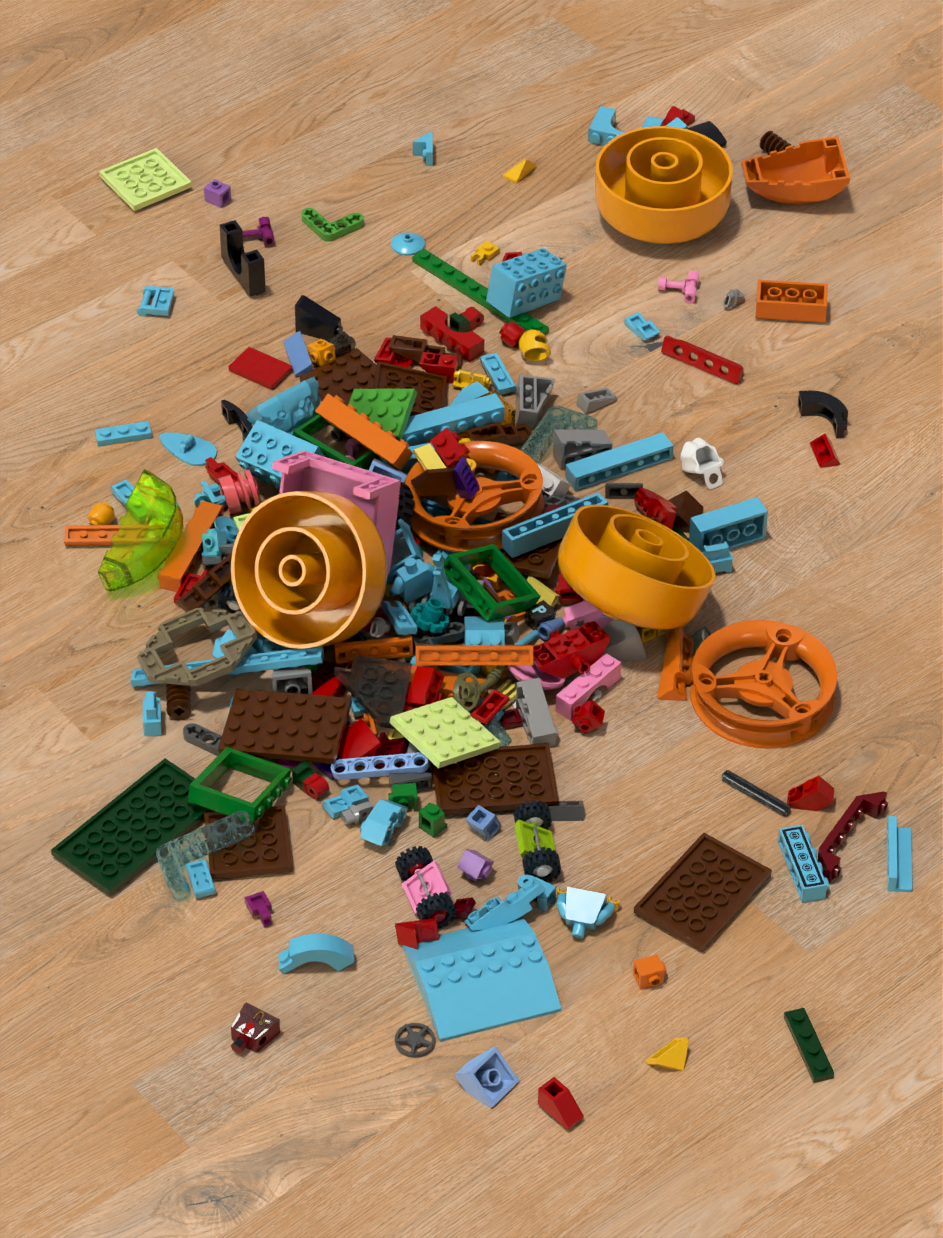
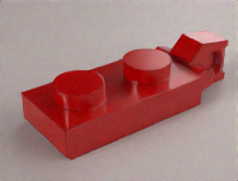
M212 457L205 460L207 473L217 483H219V478L228 475L232 477L234 482H237V473L226 463L218 464Z

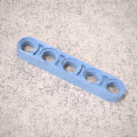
M420 752L336 760L335 764H331L332 775L337 780L389 776L392 773H422L429 768L428 758ZM421 759L425 761V763L421 766L415 765V762L417 760ZM397 762H405L403 767H395ZM378 763L385 764V767L382 769L375 768ZM358 765L365 766V769L362 771L355 770ZM340 766L346 768L341 773L335 772V769Z

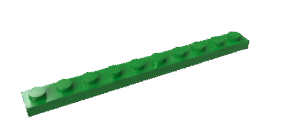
M426 249L412 256V262L508 323H517L525 329V332L535 329L541 331L544 335L549 333L548 326L526 312L510 318L486 301L488 288Z

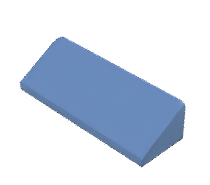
M298 331L283 341L290 364L293 366L295 377L312 371L311 359L302 334Z

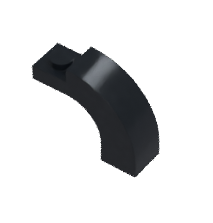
M799 391L798 408L800 415L820 416L827 419L833 426L836 439L843 438L844 431L847 430L848 410L838 398L825 392Z

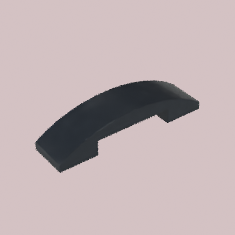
M221 400L223 417L229 425L237 424L242 432L244 442L253 427L252 424L247 420V415L239 407L227 400Z

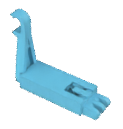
M434 554L432 561H435L434 581L430 598L440 600L443 603V608H454L461 592L445 575L443 555ZM466 565L465 567L470 571L471 565Z

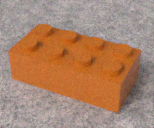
M758 279L755 318L826 322L828 284Z

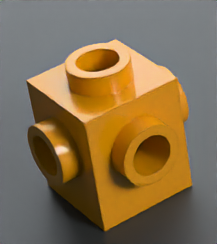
M319 339L307 345L311 362L322 367V365L336 360V350L332 343Z

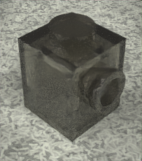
M345 331L327 340V342L334 345L336 358L354 350L356 346L354 338L350 337Z

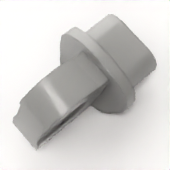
M738 289L730 290L724 297L723 306L734 307L737 303L743 301L744 294Z
M380 617L375 618L371 624L370 635L377 638L382 637L384 632H389L391 623L386 622Z
M370 801L356 806L350 805L348 810L341 812V817L346 825L351 823L357 825L359 820H365L373 810V805Z

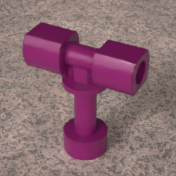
M269 217L259 218L257 229L243 231V238L258 236L259 239H263L264 246L274 245V235L271 230Z

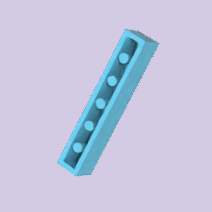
M495 393L411 416L408 419L402 440L413 446L430 441L445 428H448L451 432L460 433L503 421L504 405Z
M662 432L566 464L565 478L572 488L578 491L673 459V444Z
M595 493L502 530V548L513 558L564 537L575 512L579 508L586 505L608 506V501L601 494Z

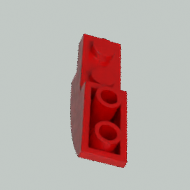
M639 487L638 493L634 497L635 505L645 516L653 517L658 523L672 530L677 507L662 496Z

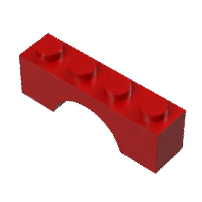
M435 306L420 315V329L456 354L462 355V358L466 361L471 362L484 353L485 339L473 331L461 333L449 329L448 314Z

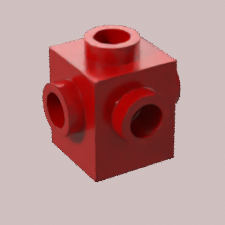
M590 700L582 705H578L574 709L572 723L586 734L602 725L605 710L593 700Z

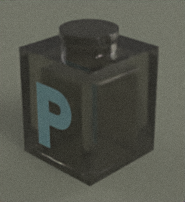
M543 600L525 610V624L533 631L538 630L542 622L555 619L556 611L553 606Z

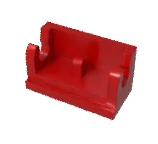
M417 666L405 702L415 705L414 708L436 702L444 675L435 668Z

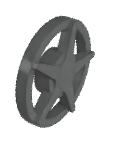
M421 1023L404 1024L395 1035L397 1050L408 1057L424 1056L433 1049L435 1044L433 1031L429 1026ZM411 1028H419L422 1030L417 1032L413 1031ZM406 1030L408 1033L407 1037L398 1039L400 1034ZM426 1032L431 1036V1042L423 1039V1035ZM407 1043V1046L412 1048L411 1052L403 1049L400 1044ZM422 1045L429 1046L423 1051L415 1052V1049L420 1048Z

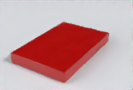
M248 347L228 366L230 372L273 390L293 371V366Z

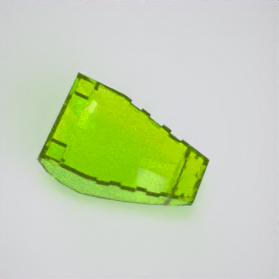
M145 469L127 500L125 507L128 509L125 517H120L118 523L121 526L118 534H113L111 541L114 544L111 551H106L98 571L105 590L110 592L128 587L154 572L170 556L183 530V513L172 487Z

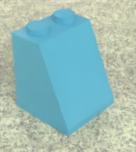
M464 617V645H505L503 618L487 622L483 617Z

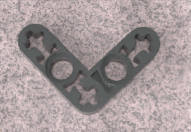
M460 622L448 623L447 628L443 629L442 633H432L429 630L423 631L418 629L416 634H411L415 653L416 645H439L463 639L464 625ZM422 665L423 667L435 668L438 671L441 668V665Z
M194 723L184 726L183 737L186 742L216 756L219 755L218 747L221 735ZM205 739H213V740H214V741L211 742V743H205V742H204Z

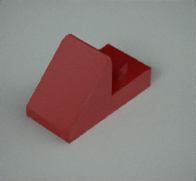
M672 106L663 120V126H666L677 117L688 126L695 121V115L685 109L680 110Z
M436 918L395 923L399 945L418 949V945L421 942L439 940Z

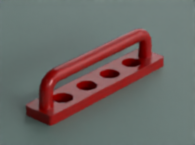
M671 336L664 337L662 353L734 384L740 382L744 371L740 364L686 341L675 339ZM676 346L682 348V354L676 352ZM692 352L697 354V361L691 358ZM707 359L712 360V367H709L706 364ZM722 365L728 368V374L722 372Z

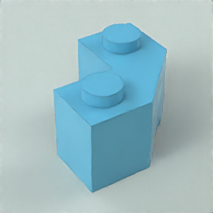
M380 799L366 818V821L362 823L360 838L380 846H388L394 828L402 827L408 807L388 799Z

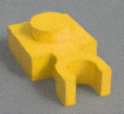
M486 240L476 248V253L471 255V262L477 260V265L480 266L484 259L490 261L500 253V247Z

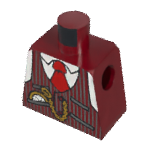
M246 1002L231 1026V1037L234 1041L231 1045L232 1050L238 1054H241L245 1048L253 1052H259L280 1034V1019Z

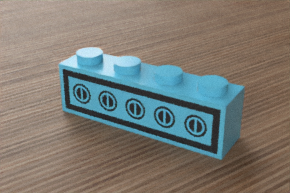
M803 825L779 829L778 844L801 902L826 899V890H829L828 879L824 878L822 864L816 859L815 848L811 847L809 833L805 832Z

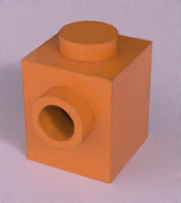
M658 955L633 961V976L640 989L655 987L664 983V974L667 973L665 963L660 961Z

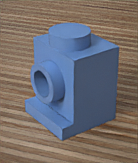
M480 805L466 819L470 828L483 835L488 841L502 827L496 815Z

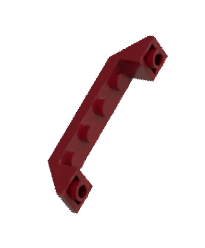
M882 791L856 796L819 847L817 861L822 864L823 876L828 879L829 884L834 878H838L842 869L840 867L841 858L835 855L837 846L843 844L846 834L853 830L856 820H860L863 814L877 819L881 812L884 813L888 806L886 801L887 792Z

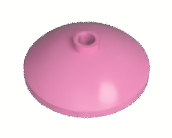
M534 663L533 665H508L510 672L519 682L539 678L543 691L557 689L563 686L565 678L562 679L540 671Z

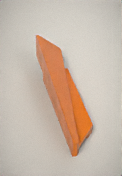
M683 626L678 629H671L668 633L657 695L659 700H686L685 684L688 685L693 682L694 641L691 636L686 637Z

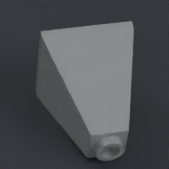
M613 619L603 629L610 637V642L602 656L607 653L619 661L647 659L640 635L634 625L622 620Z
M303 665L274 670L272 674L273 692L311 695L313 693L311 671Z

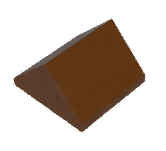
M455 467L428 469L412 479L411 484L423 497L456 494L457 485L453 471Z
M686 490L668 501L677 507L673 525L682 532L689 533L690 518L701 515L703 506Z

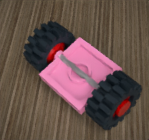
M414 846L412 850L406 849V853L401 852V857L398 856L396 858L395 865L402 881L405 880L402 886L414 913L418 916L419 920L436 918L439 929L442 928V925H449L448 921L452 922V917H456L457 912L449 896L452 892L439 864L433 861L426 847L419 846L417 849Z

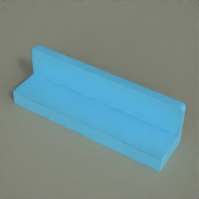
M888 816L887 891L912 892L911 828L897 827V816Z

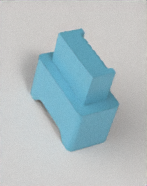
M726 541L720 544L703 546L702 553L712 564L715 573L723 571L727 573L732 572L733 557Z
M146 692V698L143 699L144 736L162 735L160 698H156V692Z

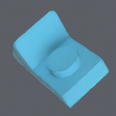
M428 132L413 142V155L423 156V159H426V166H433L432 132Z

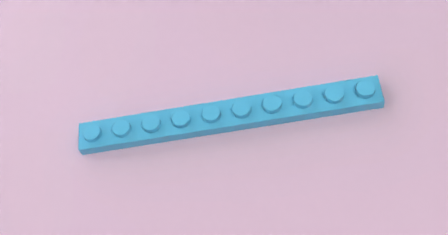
M323 646L244 655L235 670L227 675H239L246 672H260L270 669L278 670L286 667L294 668L309 664L316 665L323 663L324 649ZM215 659L185 664L189 670H192ZM164 665L165 668H168V667L172 666V665ZM142 668L133 669L130 680L132 687L164 684L149 682Z

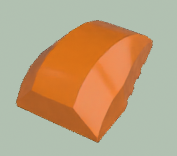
M838 136L803 141L796 147L792 145L787 146L785 150L780 152L775 150L771 151L770 155L764 157L759 155L741 161L746 186L768 200L783 204L803 205L827 201L839 195L850 183L849 172Z

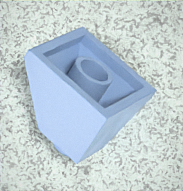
M496 1046L468 1061L455 1074L465 1092L489 1108H492L519 1082V1079Z

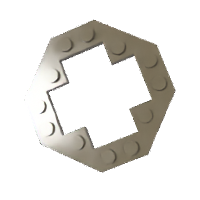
M195 608L162 622L158 627V633L151 636L146 643L147 648L137 655V659L149 682L199 686L234 671L258 636L255 628L249 623L242 611L228 613L227 610L213 609L212 612H207L204 608ZM204 623L210 632L220 630L228 625L236 639L220 645L224 656L192 670L188 669L184 661L165 668L158 654L166 653L170 649L175 648L171 637L197 628Z

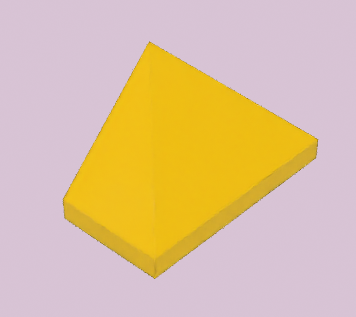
M523 158L503 174V178L517 184L536 168V164Z
M674 1038L646 1059V1064L684 1071L689 1043L688 1038Z

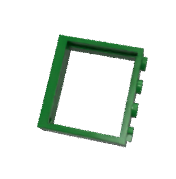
M319 414L293 431V436L318 446L325 457L366 469L372 464L374 458L378 460L381 458L369 450L353 461L313 438L314 434L328 425L336 428Z
M494 544L450 554L444 561L445 575L487 622L533 610L541 597ZM486 561L518 598L497 603L465 566Z
M226 747L189 785L188 802L254 824L264 815L268 808L272 807L274 801L277 798L279 799L282 793L289 788V783L292 781L290 777L291 769ZM230 768L271 782L252 803L211 789Z

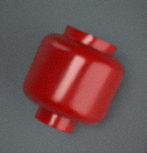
M507 322L499 332L501 335L500 339L511 348H515L519 345V339L525 332V329L515 322Z

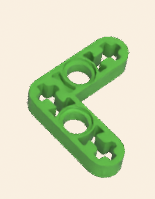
M305 208L301 212L303 223L324 241H333L364 226V216L360 213H352L329 223L313 208Z

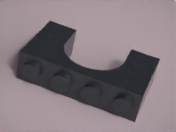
M236 220L220 224L221 257L250 297L266 292L264 258L257 249L247 253L244 252L243 231Z

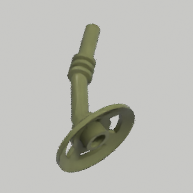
M498 665L496 668H493L487 679L480 685L472 673L465 672L460 674L453 688L454 700L466 711H472L479 702L480 694L498 682L507 665ZM472 678V682L467 683L465 679ZM467 702H473L472 706H465Z

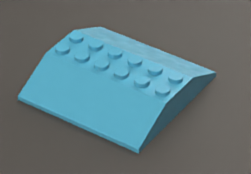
M522 916L507 924L489 929L471 930L470 928L441 934L437 941L419 943L418 949L402 945L440 1042L561 1011L549 964L535 932Z

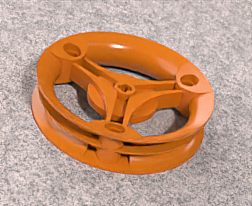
M491 441L460 442L461 445L464 443L469 449L470 453L468 455L475 461L476 469H492L505 472L519 480L493 481L484 477H475L479 484V490L472 499L460 497L458 490L456 494L446 495L447 504L453 511L450 516L433 517L425 511L421 504L422 495L411 484V480L425 470L419 461L411 468L405 480V484L412 491L414 497L412 500L415 502V507H413L414 516L411 518L412 523L410 527L420 539L436 548L458 553L494 544L500 550L503 549L502 530L542 515L544 498L542 495L543 477L541 470L529 455L515 447ZM438 454V456L440 457V459L442 460V462L444 463V465L446 466V468H449V467L446 465V463L443 461V459L441 458V456ZM519 501L524 503L521 509L502 520L483 525H470L479 516L489 514L501 505Z
M749 620L733 623L712 633L698 647L692 662L691 703L695 713L705 726L728 741L754 748H779L794 745L816 734L829 720L835 701L834 691L837 683L836 664L828 649L817 638L796 626L771 620ZM747 648H764L767 652L760 660L741 666L736 673L714 676L710 671L716 661L731 652ZM773 657L778 658L777 663L772 662ZM801 659L813 669L820 683L819 695L816 700L801 702L792 693V676L783 667L786 660L794 661ZM715 699H742L755 706L769 707L781 714L785 719L757 720L743 717L727 710Z

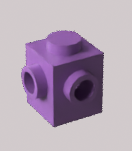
M214 179L204 187L205 201L222 208L231 200V186Z
M466 849L457 868L466 872V877L471 880H485L492 872L494 861L476 850Z

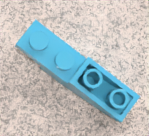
M536 878L528 880L518 891L510 893L503 902L498 896L489 899L482 908L470 913L464 921L471 930H484L507 924L531 911L533 908L529 902L543 893L545 889Z

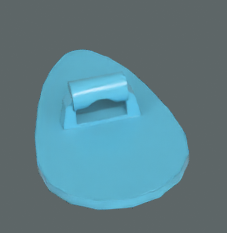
M172 432L160 434V441L165 449L186 464L204 466L206 465V459L210 457L215 459L217 456V449L212 443L194 437L192 434L186 435Z

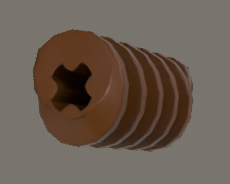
M773 131L766 132L760 140V148L768 154L775 150L777 152L783 151L785 147L791 146L786 140H783L780 136L778 137L775 133L773 134Z
M166 684V710L169 717L175 720H184L191 715L190 686Z

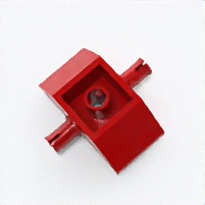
M595 621L587 622L579 628L567 631L565 634L554 630L555 633L553 631L550 633L548 641L533 646V663L540 671L562 679L577 672L585 674L583 670L587 673L590 670V666L601 658L610 642V637Z

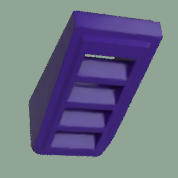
M462 457L453 469L458 495L472 499L479 490V484L466 458Z

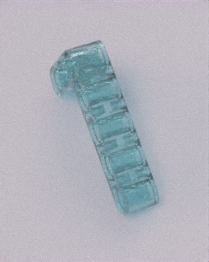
M552 406L523 445L521 451L529 455L536 463H539L553 443L554 429L597 430L598 421L596 418L561 406Z
M238 811L167 842L157 849L156 856L166 884L176 900H185L191 893L182 868L183 865L245 839L254 833L255 826L247 812Z

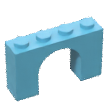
M600 106L589 127L588 142L606 145L615 137L626 133L613 127L616 122V109ZM647 116L641 128L663 126V119Z

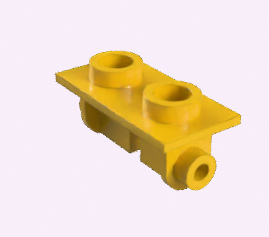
M459 369V371L454 373V378L456 379L452 386L463 389L478 381L488 390L492 381H490L487 375L474 373L473 377H471V372Z

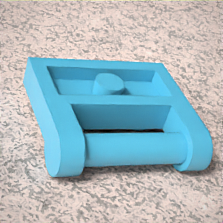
M144 287V296L137 313L140 316H146L147 314L168 316L175 294L174 288ZM155 295L152 306L148 305L150 297Z

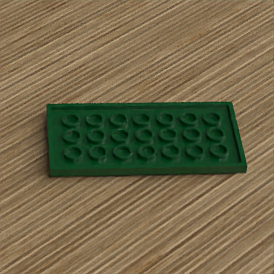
M164 758L52 848L51 855L111 896L202 821L204 813L214 810L188 802L189 785L195 778Z

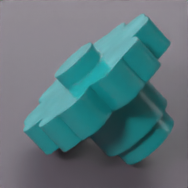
M430 598L425 603H417L416 607H412L410 616L416 626L423 631L429 630L432 633H442L449 623V617L444 614L443 603L436 598Z

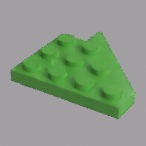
M354 389L349 404L357 409L356 413L359 415L364 413L370 418L369 421L371 423L376 421L384 427L383 431L387 432L389 430L397 436L396 440H401L418 392L415 389Z

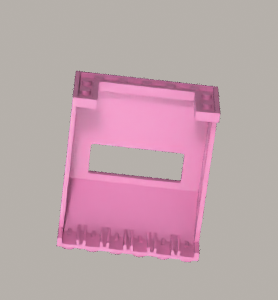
M304 450L273 461L272 469L282 472L280 494L296 491H326L345 497L358 505L373 521L382 538L387 558L388 576L391 568L401 481Z

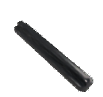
M726 770L722 774L723 781L783 816H787L790 813V805L730 770Z

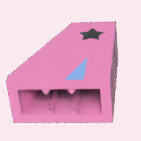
M586 600L565 608L566 616H564V622L571 630L595 621L604 629L613 620Z

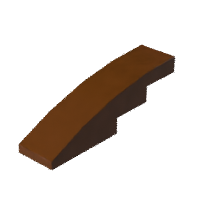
M393 335L389 345V350L419 363L423 352L458 356V371L462 363V355L445 353V347L428 345L426 339Z
M496 422L466 430V434L471 441H491L509 446L532 442L535 438L527 423L519 426H514L513 423L500 426Z
M232 553L177 600V603L185 612L200 608L232 580Z

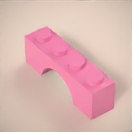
M607 653L590 666V670L587 673L584 671L585 674L578 676L556 695V712L571 721L574 709L578 705L586 703L595 689L602 685L609 689L621 678V662Z

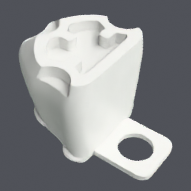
M699 437L693 441L686 442L680 455L682 470L688 473L704 474L708 489L721 486L723 479L720 467L724 464V460L719 457L716 448ZM713 473L718 476L715 484H711L709 481V477Z

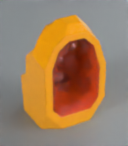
M480 564L473 567L474 571L482 579L487 578L494 590L500 589L503 580L491 566Z

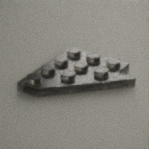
M354 654L351 669L334 667V675L380 727L396 729L389 722L391 716L404 712L412 664Z

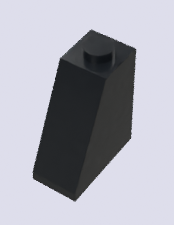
M301 295L295 304L296 332L300 331L301 334L335 343L343 332L341 318L308 297Z

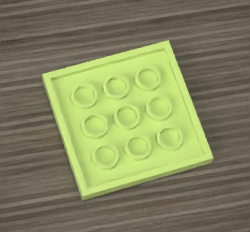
M157 148L99 171L100 177L134 211L192 188V182Z
M452 697L391 716L389 722L437 768L498 749L501 743L480 722L470 717L471 714Z

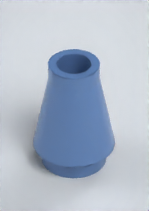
M561 617L542 622L537 630L540 638L549 640L550 633L552 631L555 633L554 630L560 631L565 627V622Z

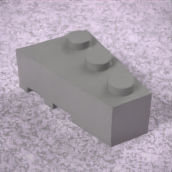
M519 375L516 387V426L527 423L529 428L535 427L551 396L555 379Z
M554 429L553 457L561 470H565L568 463L612 449V442L604 430Z
M534 678L516 682V708H518L523 720V728L529 743H549V747L556 746L558 729L553 724L552 715L549 711L540 679Z

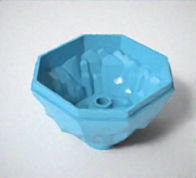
M314 377L309 378L273 396L246 413L247 420L253 425L259 420L293 435L294 430L318 415L315 412L320 405L318 380L316 381Z

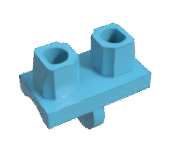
M206 480L202 481L203 491L196 494L193 501L194 505L198 507L201 501L223 505V508L226 507V498L224 495H220L218 484L208 485Z

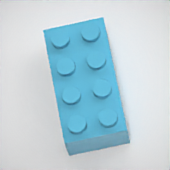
M756 497L691 517L689 540L703 552L704 545L710 546L726 541L729 549L764 539L766 537L768 511L759 498Z

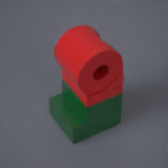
M469 307L460 314L456 312L450 314V329L461 333L469 332L481 325L484 315L475 307Z
M304 761L292 769V783L313 799H317L329 791L330 788L326 779L316 774L310 768L308 762Z

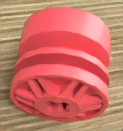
M249 469L244 471L246 478L244 480L240 472L237 473V482H234L230 475L218 479L222 495L226 498V508L229 515L242 512L241 503H245L249 510L251 508L250 500L253 501L255 507L260 505L258 486Z

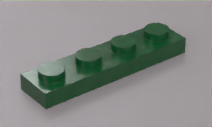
M805 1008L784 1012L785 1022L813 1083L833 1079L834 1071Z

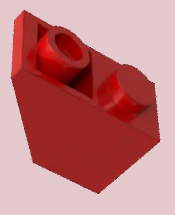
M423 352L420 367L426 372L447 376L446 383L453 384L456 379L454 378V373L458 371V356Z
M818 775L789 790L787 804L793 809L819 811L833 804L834 788Z
M555 1077L538 1088V1105L567 1130L584 1118L570 1090Z

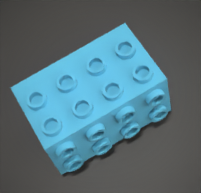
M540 248L539 250L492 265L486 301L509 318L558 301L561 298L567 264L547 249Z
M257 420L235 455V458L239 462L238 465L244 471L249 469L253 477H258L261 482L267 485L271 483L280 490L282 472L272 469L273 461L303 450L320 456L324 455L318 446Z

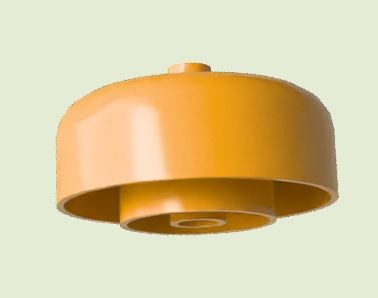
M652 126L631 130L609 141L597 157L595 171L596 204L603 218L618 232L630 238L654 244H675L694 240L714 229L727 213L731 199L732 163L728 154L719 144L698 132L669 126Z
M326 491L286 492L262 502L243 522L233 546L231 579L236 600L244 616L265 638L289 648L303 649L328 646L342 642L357 634L373 618L381 604L386 588L387 558L382 538L370 517L354 502Z
M586 505L579 508L568 526L557 554L561 574L572 589L583 599L612 619L622 620L648 629L671 630L690 623L699 613L716 578L715 570L707 557L684 537L650 518L607 505Z

